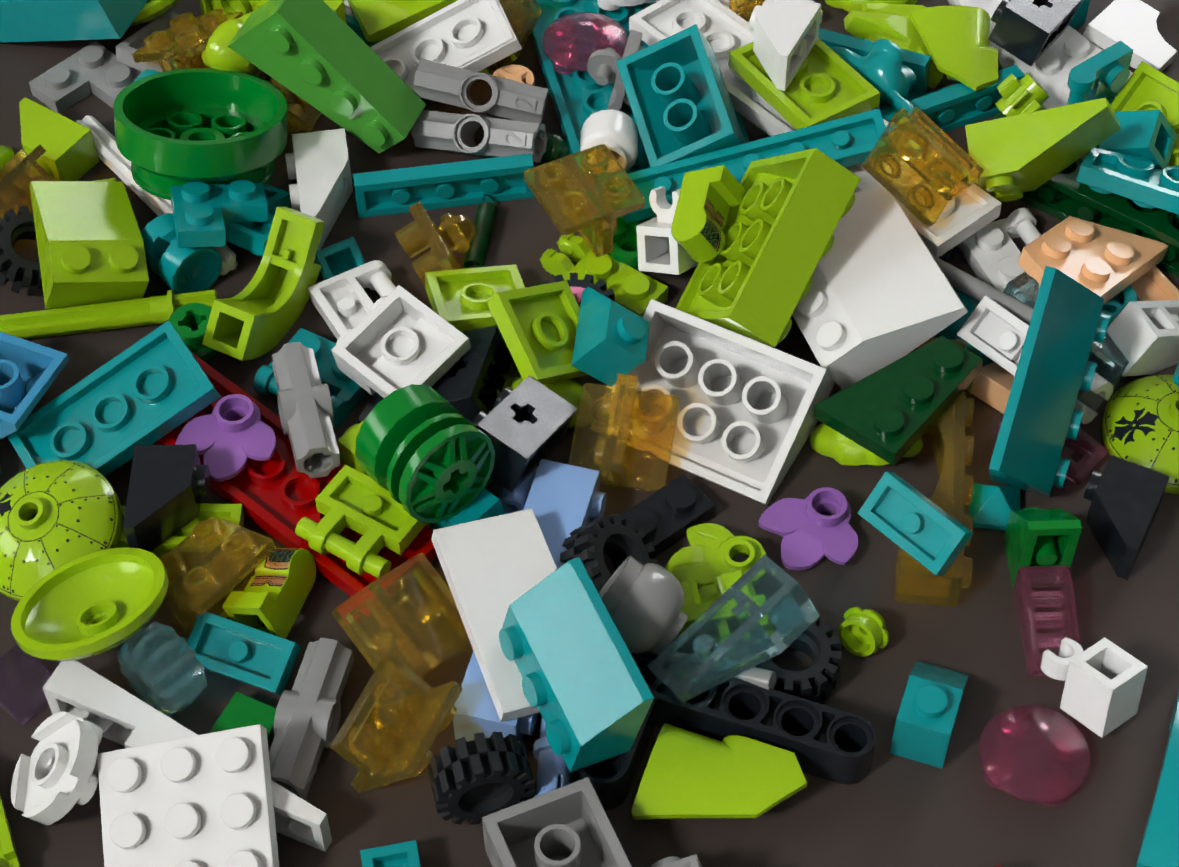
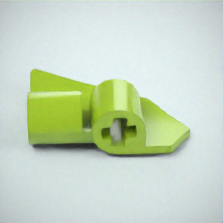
M961 5L934 6L911 12L909 19L920 35L937 69L946 74L948 80L960 81L974 91L997 83L999 78L998 48L991 47V41L988 40L991 34V18L989 13L978 7Z
M665 723L660 730L632 806L631 815L635 820L758 818L782 801L806 788L807 781L794 752L739 735H729L723 741H719Z

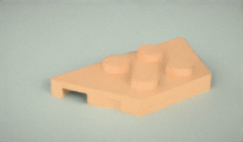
M1069 216L1023 247L1018 264L1030 277L1038 282L1039 288L1045 267L1056 268L1104 298V305L1160 263L1165 256L1168 245L1160 241Z

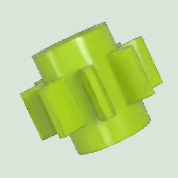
M1011 73L996 87L1003 97L995 105L1004 115L1009 117L1046 109L1043 103L1050 95L1029 73L1021 80Z

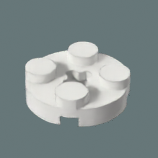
M60 711L48 717L37 727L31 738L38 740L39 743L34 748L31 757L21 753L12 777L11 802L15 809L24 812L22 816L49 826L64 817L73 808L75 803L85 805L89 802L98 784L97 775L93 773L96 764L98 746L103 735L101 726L71 713Z

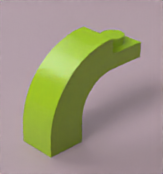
M286 206L276 207L265 251L255 275L249 284L236 296L214 299L202 345L245 361L266 354L282 340L297 321L309 300L310 295L307 287L315 285L321 265L315 263L314 260L325 221Z

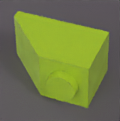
M26 97L19 102L22 147L27 160V170L34 180L78 181L99 162L91 129Z

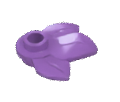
M231 394L221 398L216 403L212 414L191 419L180 432L175 445L196 444L198 454L204 455V465L209 466L210 478L221 482L238 476L245 468L249 458L259 461L270 460L276 449L277 442L273 429L261 421L258 406L245 395Z
M818 488L811 492L805 500L783 498L767 508L758 521V525L762 529L783 537L781 541V560L783 565L789 570L800 571L810 569L817 565L825 556L836 564L846 565L854 557L858 547V535L849 524L852 513L851 506L846 497L834 488ZM821 513H828L831 516L821 515Z

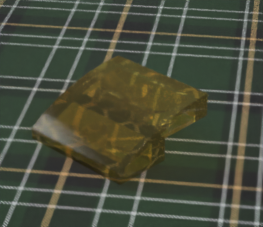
M423 553L407 560L367 585L336 607L331 613L394 698L430 677L440 665L472 647L450 588Z

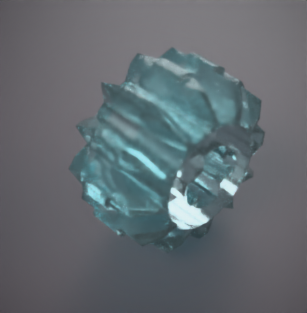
M155 621L146 628L143 627L138 633L128 639L117 652L118 662L121 664L120 671L128 679L129 687L136 691L140 700L145 701L148 705L168 717L177 711H183L207 687L204 666L197 660L195 656L196 651L190 649L186 644L185 637H179L174 629L168 625L164 626Z

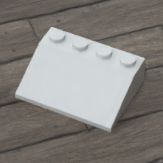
M886 183L854 193L855 202L852 208L840 219L833 233L834 243L832 248L824 258L819 260L811 276L813 277V285L809 293L798 302L792 314L820 366L827 369L832 380L842 390L906 356L968 313Z
M651 299L642 317L650 322L646 360L609 387L590 430L767 506L818 421L814 418V405L829 397L834 386L830 374L823 367Z

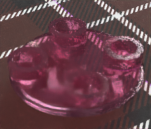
M578 12L562 16L553 21L546 28L542 43L545 53L552 60L553 69L561 74H570L576 70L587 71L588 59L591 53L596 50L610 47L622 56L627 44V35L623 27L608 16L593 12Z
M1022 705L1006 709L995 715L988 722L981 735L979 753L983 765L982 775L989 786L995 789H1002L1018 799L1043 803L1051 807L1061 806L1067 802L1069 795L1074 793L1087 777L1090 767V751L1085 737L1072 721L1049 708Z

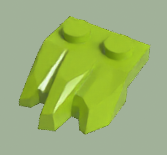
M864 3L861 6V11H851L843 19L845 30L857 38L873 42L879 39H887L897 44L901 49L930 56L920 35L909 19L912 11L927 8L924 5ZM931 58L927 86L934 89L941 81L944 73L937 69Z

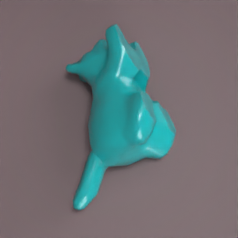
M887 39L876 40L873 43L870 54L864 57L843 47H831L837 55L880 92V105L892 106L910 121L915 119L916 112L914 107L906 99L910 88L915 86L917 78L909 67L901 64L904 59V53L897 44Z

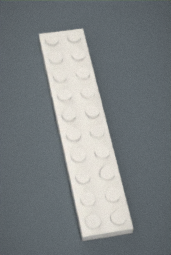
M659 0L629 17V31L635 30L643 33L641 40L649 46L696 24L714 50L734 109L769 136L796 130L728 66L729 52L753 42L754 31L749 30V22L718 0ZM885 119L883 121L891 142L892 155L845 167L861 178L854 193L886 183L930 253L938 258L1000 216L1002 206L1000 201Z

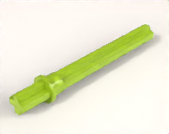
M172 289L167 291V295L0 315V332L27 340L163 324L169 320L171 314L177 308L186 304L200 303L212 308L214 299H218V295L215 289L175 294Z

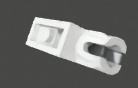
M985 295L957 335L1015 376L1029 325ZM1096 372L1094 373L1090 391L1079 390L1074 409L1084 411L1081 420L1083 424L1091 422L1098 415L1096 410L1105 399L1108 401L1113 393L1114 385Z

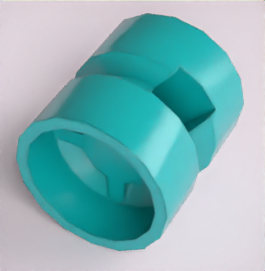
M166 213L156 217L141 231L147 266L155 274L159 275L161 280L171 290H174L175 294L206 291L218 279L223 261L220 253L214 247L178 248L173 213Z

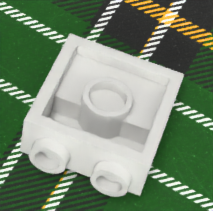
M398 285L388 296L379 298L371 307L369 314L354 328L346 330L339 337L336 346L331 351L340 371L372 396L377 392L385 398L393 391L412 384L432 387L471 348V345L466 335Z

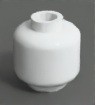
M608 109L593 113L585 120L581 130L580 152L581 159L586 167L599 175L617 176L627 172L635 164L638 156V128L630 116L622 111Z

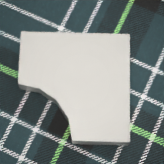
M1114 0L1088 24L1083 34L1086 39L1104 50L1119 41L1124 42L1133 49L1130 66L1134 69L1143 61L1162 72L1173 61L1178 52L1158 32L1156 19L1160 12L1141 0Z

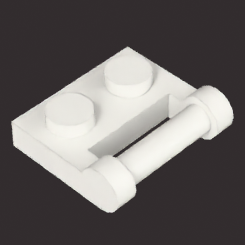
M1019 208L1013 211L1007 218L989 223L956 245L979 280L1019 301L1038 295L1039 284L1018 264L1021 252L1012 240L1021 237L1024 243L1028 245L1041 236L1035 227L1036 219L1028 208Z
M373 260L307 288L311 302L338 340L346 330L354 328L369 314L374 303L365 292V288L375 290L380 297L388 296L396 286L391 281V272L387 266L380 260Z

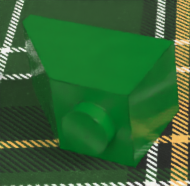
M1030 507L1023 510L1010 511L1003 541L1013 590L1064 589L1082 530L1080 519L1062 508L1041 509Z

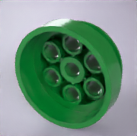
M188 68L156 73L126 86L117 95L113 105L116 145L121 154L132 162L131 174L134 181L150 194L167 200H171V186L184 185L193 181L215 185L246 180L252 183H263V187H265L272 180L275 173L274 159L283 152L288 141L287 101L284 95L269 82L241 72L223 71L213 68Z

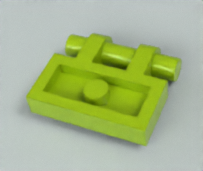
M345 464L315 498L317 511L325 516L319 523L307 517L301 518L295 528V534L309 541V547L322 555L331 553L346 561L347 568L359 575L369 573L382 580L390 571L391 561L377 555L379 551L386 547L401 555L427 523H422L404 510L401 504L391 497L388 490L379 486L371 477ZM345 527H348L363 536L355 543L343 537L340 533Z

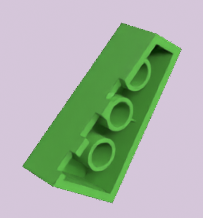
M269 0L251 13L228 45L229 48L336 124L345 128L346 131L377 153H381L404 140L426 106L421 98L323 0Z

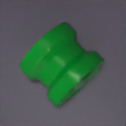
M200 303L183 305L171 314L169 322L177 330L192 353L204 362L212 359L219 351L202 345L212 308Z

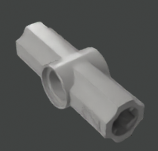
M421 58L413 82V91L420 98L469 109L473 112L535 123H542L549 92L548 88ZM480 79L487 81L492 89V97L484 105L475 104L469 95L471 85Z
M423 110L411 132L414 138V145L417 148L473 154L482 157H503L531 153L533 162L541 161L543 154L546 152L548 139L545 124L431 110ZM482 126L484 138L477 146L474 136L476 130Z
M301 342L283 344L277 353L272 354V368L276 386L278 387L277 401L282 431L284 435L289 434L297 472L305 473L311 479L325 477L335 467L340 466V451L335 438L336 434L333 430L334 415L330 391L327 383L322 384L313 349L303 346Z
M320 637L318 641L309 642L293 688L282 693L274 718L275 737L269 751L271 780L302 799L307 798L324 747L330 748L336 738L341 717L340 700L354 662L352 650L341 645L338 640Z

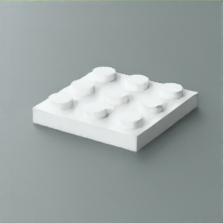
M261 724L97 754L104 867H279L267 729Z

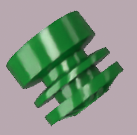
M412 384L393 391L377 403L364 419L356 437L355 456L360 467L379 486L388 490L391 497L401 504L404 510L422 523H438L456 516L469 506L484 489L494 468L495 450L491 439L476 428L470 420L459 414V411L441 394L428 385Z

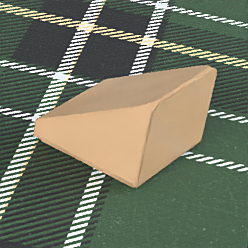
M996 362L982 366V371L971 382L969 392L1004 414L1015 376Z

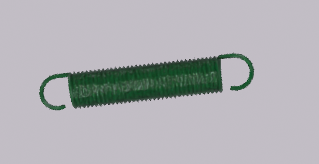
M489 194L483 195V201L485 196H489L493 203L482 202L478 206L463 269L484 267L498 212L495 200Z

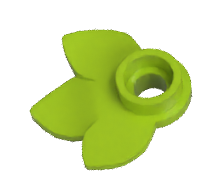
M703 523L687 528V539L690 546L674 553L665 567L680 582L696 581L697 587H699L701 603L719 599L715 585L717 576L723 573L743 570L749 584H752L764 572L767 559L763 546L756 539L749 536H734L724 526ZM737 555H749L748 559L743 562L732 560Z

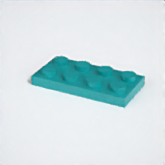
M168 320L27 417L20 428L7 437L26 469L43 462L70 460L86 464L106 477L133 458L135 446L152 445L221 396L177 330Z

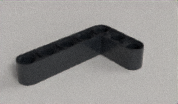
M647 651L638 654L631 653L646 684L649 685L648 687L654 699L630 751L579 769V780L586 777L589 778L604 810L617 808L623 804L629 794L655 726L662 728L667 723L719 741H723L729 735H739L794 752L802 772L839 784L851 785L865 779L870 771L876 733L872 724L859 715L769 688L767 690L741 679ZM696 699L700 701V703L690 704L684 702L683 700ZM742 714L748 715L753 719L742 720L734 716ZM787 731H800L805 735L793 736L787 733ZM839 747H852L858 752H845ZM603 771L614 774L613 777L606 779L598 778L594 775Z

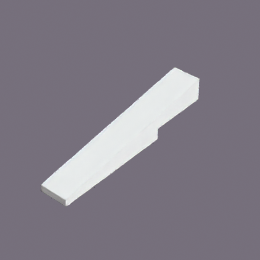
M76 660L61 661L42 687L52 714L65 711L97 724L102 728V737L124 745L125 748L197 735ZM271 780L276 832L326 852L332 842L327 814Z

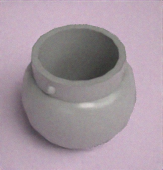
M631 555L622 562L599 592L630 653H645L654 646L663 651L675 639L688 619V615L681 611L685 602V593L680 581L662 566L654 563L643 565Z

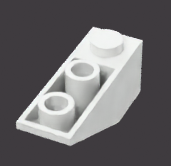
M345 128L292 134L294 153L285 154L289 180L297 179V184H289L292 209L296 211L301 210L304 214L325 221L317 251L323 246L353 192Z

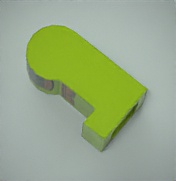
M725 165L685 172L671 226V234L677 243L696 262L704 263L710 261L722 251L726 242L723 230L725 229L730 207L741 205L745 189Z
M267 548L263 550L256 562L255 575L251 577L244 591H231L222 608L232 621L286 639L316 579V565L312 554L308 550L300 548Z

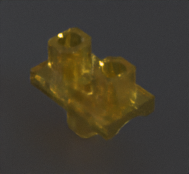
M420 201L410 206L408 209L415 220L394 234L410 259L429 247L432 249L411 262L424 285L425 272L461 269L451 251L458 250L459 253H465L470 249L469 243L476 231L471 219L464 215L453 216L451 213H446L441 217V224L437 227L434 221H431Z

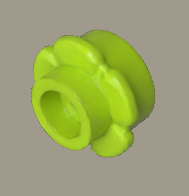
M858 606L851 607L844 613L845 620L839 626L838 636L842 645L850 653L866 657L875 653L878 648L883 649L887 645L889 632L886 630L885 621L879 613L872 609L862 610Z

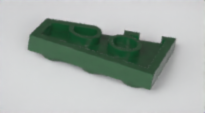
M941 336L815 404L814 418L895 466L982 371L983 358Z

